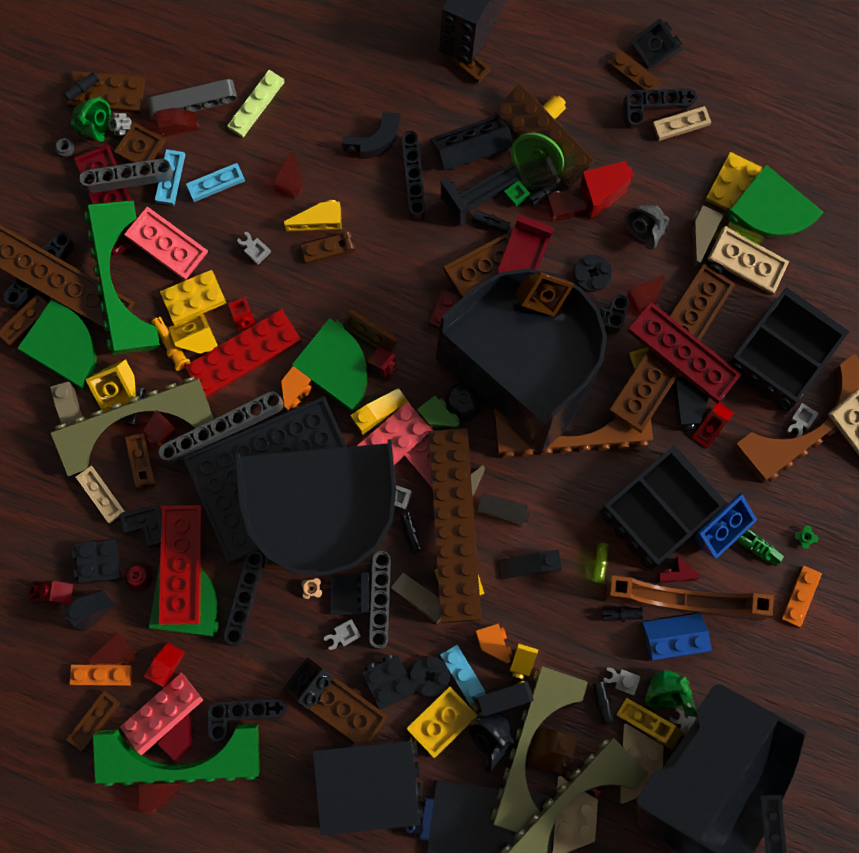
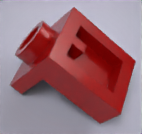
M246 297L228 303L238 330L256 324Z

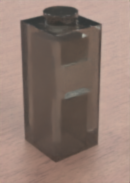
M483 493L477 515L522 527L523 522H528L530 512L527 511L528 505Z

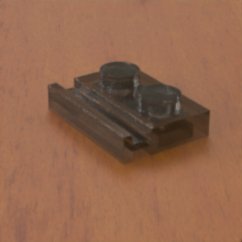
M549 156L518 165L516 168L523 185H526L528 191L553 185L561 180L560 177H557V171Z

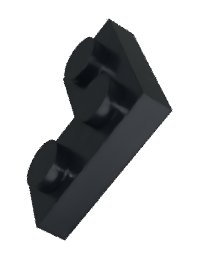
M158 504L120 514L125 534L143 529L147 547L161 544V512Z

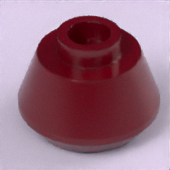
M143 564L132 565L125 574L126 584L133 590L147 588L152 580L150 569Z

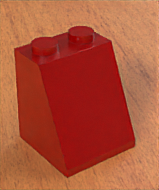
M627 161L583 172L580 189L590 219H594L628 191L633 171L631 166L628 167Z

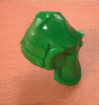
M98 96L83 102L73 109L71 125H73L75 132L82 135L83 138H92L97 142H102L105 139L103 135L109 127L108 123L112 114L107 101Z
M666 670L654 674L645 697L647 706L660 710L683 707L686 716L696 717L697 709L692 699L691 689H689L690 683L686 680V677Z

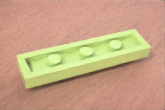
M268 70L227 125L228 129L243 138L284 84V79Z

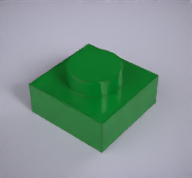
M519 180L504 191V195L515 207L530 196L528 190Z

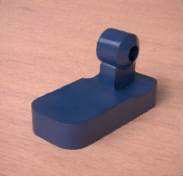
M426 798L423 823L413 826L412 830L408 826L405 827L408 833L421 834L420 840H429L434 799Z

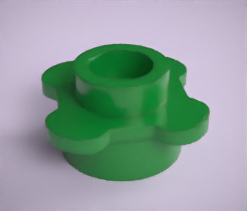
M805 526L801 532L795 533V539L804 549H808L810 544L818 541V536L814 535L810 526Z

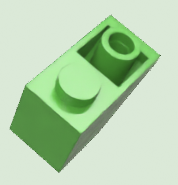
M434 396L417 409L419 416L424 418L432 429H460L459 418L455 413H450L446 409L447 404L442 398L438 399Z

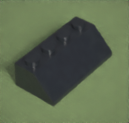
M499 115L430 138L439 163L444 170H453L459 165L471 164L476 159L488 158L491 154L497 152H505L513 145L509 126Z

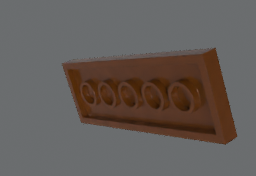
M519 83L495 109L496 113L518 136L526 133H539L547 136L559 146L564 157V167L558 178L567 187H570L594 163L595 160L522 84Z

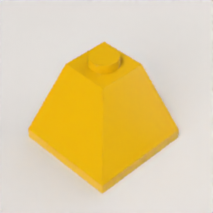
M204 314L168 327L173 342L177 347L201 354L212 351L214 347L218 346Z
M126 359L85 379L103 412L109 411L110 406L118 403L125 405L129 403V399L136 397L135 377Z

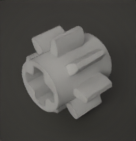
M113 113V117L109 119L108 124L110 130L114 131V135H125L130 129L132 122L129 117H126V113Z

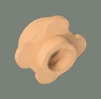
M318 578L302 581L301 585L304 589L303 597L305 599L322 595L319 586L321 581Z

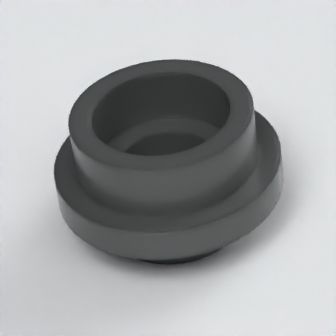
M62 138L56 144V151L60 156H69L74 151V144L71 140Z

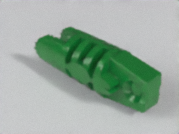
M749 529L736 540L740 545L751 550L753 554L761 557L760 559L774 566H778L784 558L771 544L769 545L767 541L759 538L758 535Z

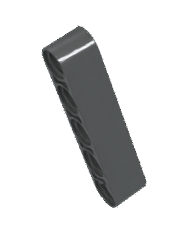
M225 79L150 97L147 99V106L152 120H162L235 102L237 94L233 80Z
M155 159L86 170L81 173L80 182L87 192L96 193L169 181L173 177V170L168 160ZM162 168H167L165 172H160ZM144 171H149L148 174L141 175ZM125 174H130L128 178H123ZM107 177H112L109 181H105ZM93 179L92 183L86 184L87 181Z
M384 551L375 553L372 562L369 639L372 647L378 650L386 647L389 629L391 560L388 553ZM379 557L387 558V563L384 566L376 563ZM384 576L387 579L386 583L381 586L376 584L377 577ZM377 596H384L386 602L383 605H377L375 603ZM376 616H384L385 622L382 625L375 624L374 618ZM382 635L384 637L383 644H374V637Z

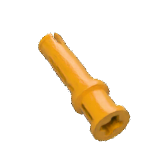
M162 318L153 319L151 325L157 327L158 336L166 347V355L175 364V370L181 371L185 369L184 366L191 362L189 359H186L182 352L183 349L175 346Z

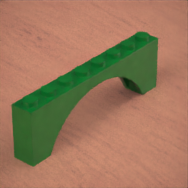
M134 201L88 205L87 211L84 212L85 223H89L87 236L88 240L92 241L93 246L90 248L91 258L95 259L96 262L94 275L99 279L97 292L98 295L102 296L100 309L101 313H105L106 319L103 320L104 331H108L109 338L106 339L107 348L111 350L112 355L157 350L160 345L157 327L140 320L123 305L115 292L110 276V256L113 246L118 238L137 219Z
M258 723L238 724L232 737L219 751L201 761L183 765L163 764L140 755L126 743L118 729L97 730L93 735L95 784L102 783V786H111L114 783L122 782V785H132L134 782L152 784L155 781L173 783L175 780H183V782L189 783L194 782L195 779H203L205 782L214 781L215 778L231 781L235 780L236 777L252 780L258 777L260 773Z

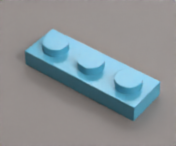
M166 149L164 159L169 161L173 170V177L169 181L159 182L155 202L174 206L185 153ZM162 168L161 172H165L167 168Z
M235 163L186 183L193 201L196 202L240 184L245 179L238 163Z
M456 645L440 656L472 707V696L485 692L460 648Z

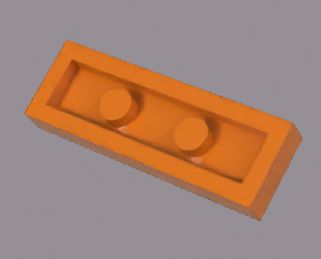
M802 566L782 615V621L798 628L802 626L822 573Z
M71 665L70 685L131 686L132 666Z

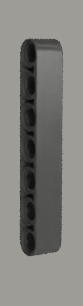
M268 392L165 443L159 449V456L170 464L177 463L188 454L219 442L280 412L284 407V401L276 392ZM277 398V404L270 406V401ZM260 407V412L253 415V409ZM242 415L243 420L240 423H235L236 418ZM225 424V429L222 432H218L219 426ZM207 432V439L201 441L202 434ZM187 441H190V447L188 449H184V444ZM173 450V455L167 458V452Z

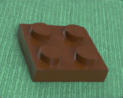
M133 122L114 152L117 156L131 163L154 160L166 140Z

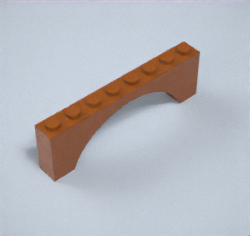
M855 353L835 369L837 395L833 409L854 390H859V358ZM828 416L820 427L806 435L792 439H771L751 432L736 443L733 448L762 483L766 480L771 482L779 476L777 474L779 470L783 469L786 471L793 465L792 460L796 457L800 460L809 453L807 449L810 446H813V448L817 447L823 442L821 439L827 434L830 437L838 429Z
M494 408L498 456L512 458L515 454H522L523 457L532 456L533 453H538L514 432L507 419ZM616 417L608 425L593 433L581 436H559L541 455H550L554 451H560L561 454L571 453L572 450L588 452L593 448H598L599 451L609 450L610 447L627 449L632 445H637L638 448L648 447V444H651L653 441L651 419L644 430L639 433Z
M612 575L607 581L605 601L764 620L773 616L774 595L690 591L653 585L634 578Z

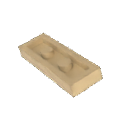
M704 106L653 122V128L658 140L661 141L709 126L711 120Z
M90 466L76 476L109 524L119 518L120 514L125 513L93 466Z

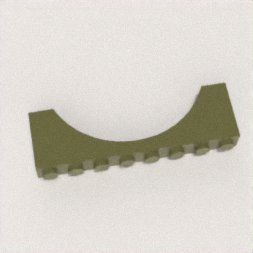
M194 376L184 379L183 384L176 386V383L165 386L164 391L158 392L156 389L146 393L147 397L142 399L137 396L129 399L128 404L121 405V403L110 406L109 411L103 412L102 409L91 413L92 417L85 419L82 416L74 419L73 424L66 426V423L55 426V430L51 432L67 475L70 476L86 470L89 466L91 451L100 434L113 422L127 415L143 411L166 412L184 419L195 428L214 420L200 379H194Z
M543 666L539 668V671L535 670L532 681L535 684L533 690H531L534 701L529 702L527 709L524 708L520 718L523 721L522 727L516 731L514 739L517 740L515 748H511L508 758L511 760L509 768H505L502 777L505 780L504 786L498 790L496 799L499 802L497 808L493 807L490 819L493 820L492 825L516 833L528 827V821L534 814H540L530 796L525 777V760L531 738L539 725L552 712L563 706L581 702L588 683L587 681Z
M614 738L604 739L597 746L599 750L594 755L591 753L584 760L585 765L581 769L577 768L570 775L571 780L567 784L563 783L556 790L557 795L553 799H548L543 804V810L540 814H534L528 821V827L525 830H519L514 836L515 841L511 845L507 844L499 853H547L548 840L555 820L572 799L586 790L602 785H617L628 789H636L648 773Z

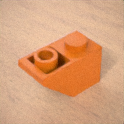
M294 366L281 381L286 411L298 408L301 398L304 395L307 396L313 388L312 380Z
M499 624L475 632L481 652L506 665L511 663L510 658H513L510 646L506 647L504 639H507L504 627L500 628Z

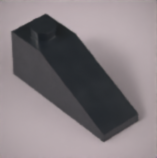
M559 549L499 560L502 580L556 573L562 569Z

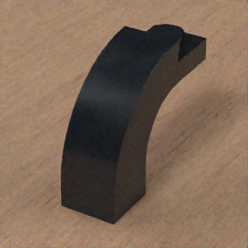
M382 112L379 130L367 138L343 137V151L352 154L360 152L361 159H371L384 154L394 145L399 136L401 114Z

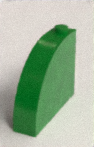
M765 165L758 171L725 214L732 223L738 224L754 235L764 238H784L812 225L823 214V211L769 166Z
M51 299L18 349L24 355L85 391L88 387L85 379L94 375L96 369L97 352L94 339L87 326L73 311Z
M329 318L295 360L292 367L294 366L309 377L313 385L353 414L360 406L366 392V362L359 344L344 329V325L337 320L333 321Z
M159 565L149 628L158 631L215 638V633H218L220 628V622L217 621L218 599L212 581L202 568L200 624L159 625Z

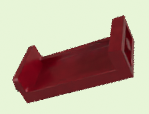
M519 214L496 274L526 268L538 270L554 227Z

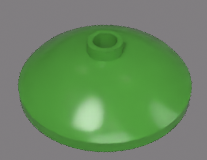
M539 133L523 134L515 140L511 147V158L515 167L522 175L538 182L552 181L563 170L564 157L561 149L553 140Z

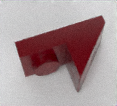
M677 556L675 558L676 572H674V569L662 570V573L657 575V582L697 581L700 578V574Z

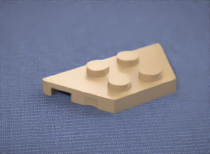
M623 724L622 747L643 767L648 775L636 789L620 786L619 803H626L637 798L653 773L663 768L664 746L630 725Z
M558 776L557 789L563 783H568V781L565 780V778L562 776ZM583 792L564 807L555 820L553 853H567L595 842L598 798L590 793Z

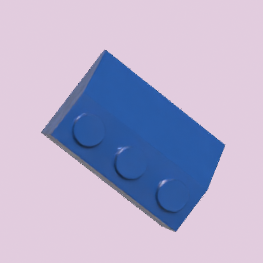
M739 493L694 537L700 549L714 559H717L757 521L743 494Z
M701 613L642 622L649 662L712 651L708 629Z

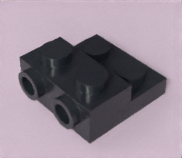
M661 18L630 40L650 70L665 60L669 61L682 51L680 47L682 42L677 35L675 37L672 36L670 32L673 29L667 21L663 23Z
M117 540L75 544L76 549H72L73 560H77V568H74V577L80 584L121 579Z
M393 654L383 658L384 662L379 665L372 663L366 666V671L363 672V676L379 710L416 693L399 656L394 657Z
M307 657L283 689L309 710L311 706L317 703L321 693L330 686L331 680L334 677Z

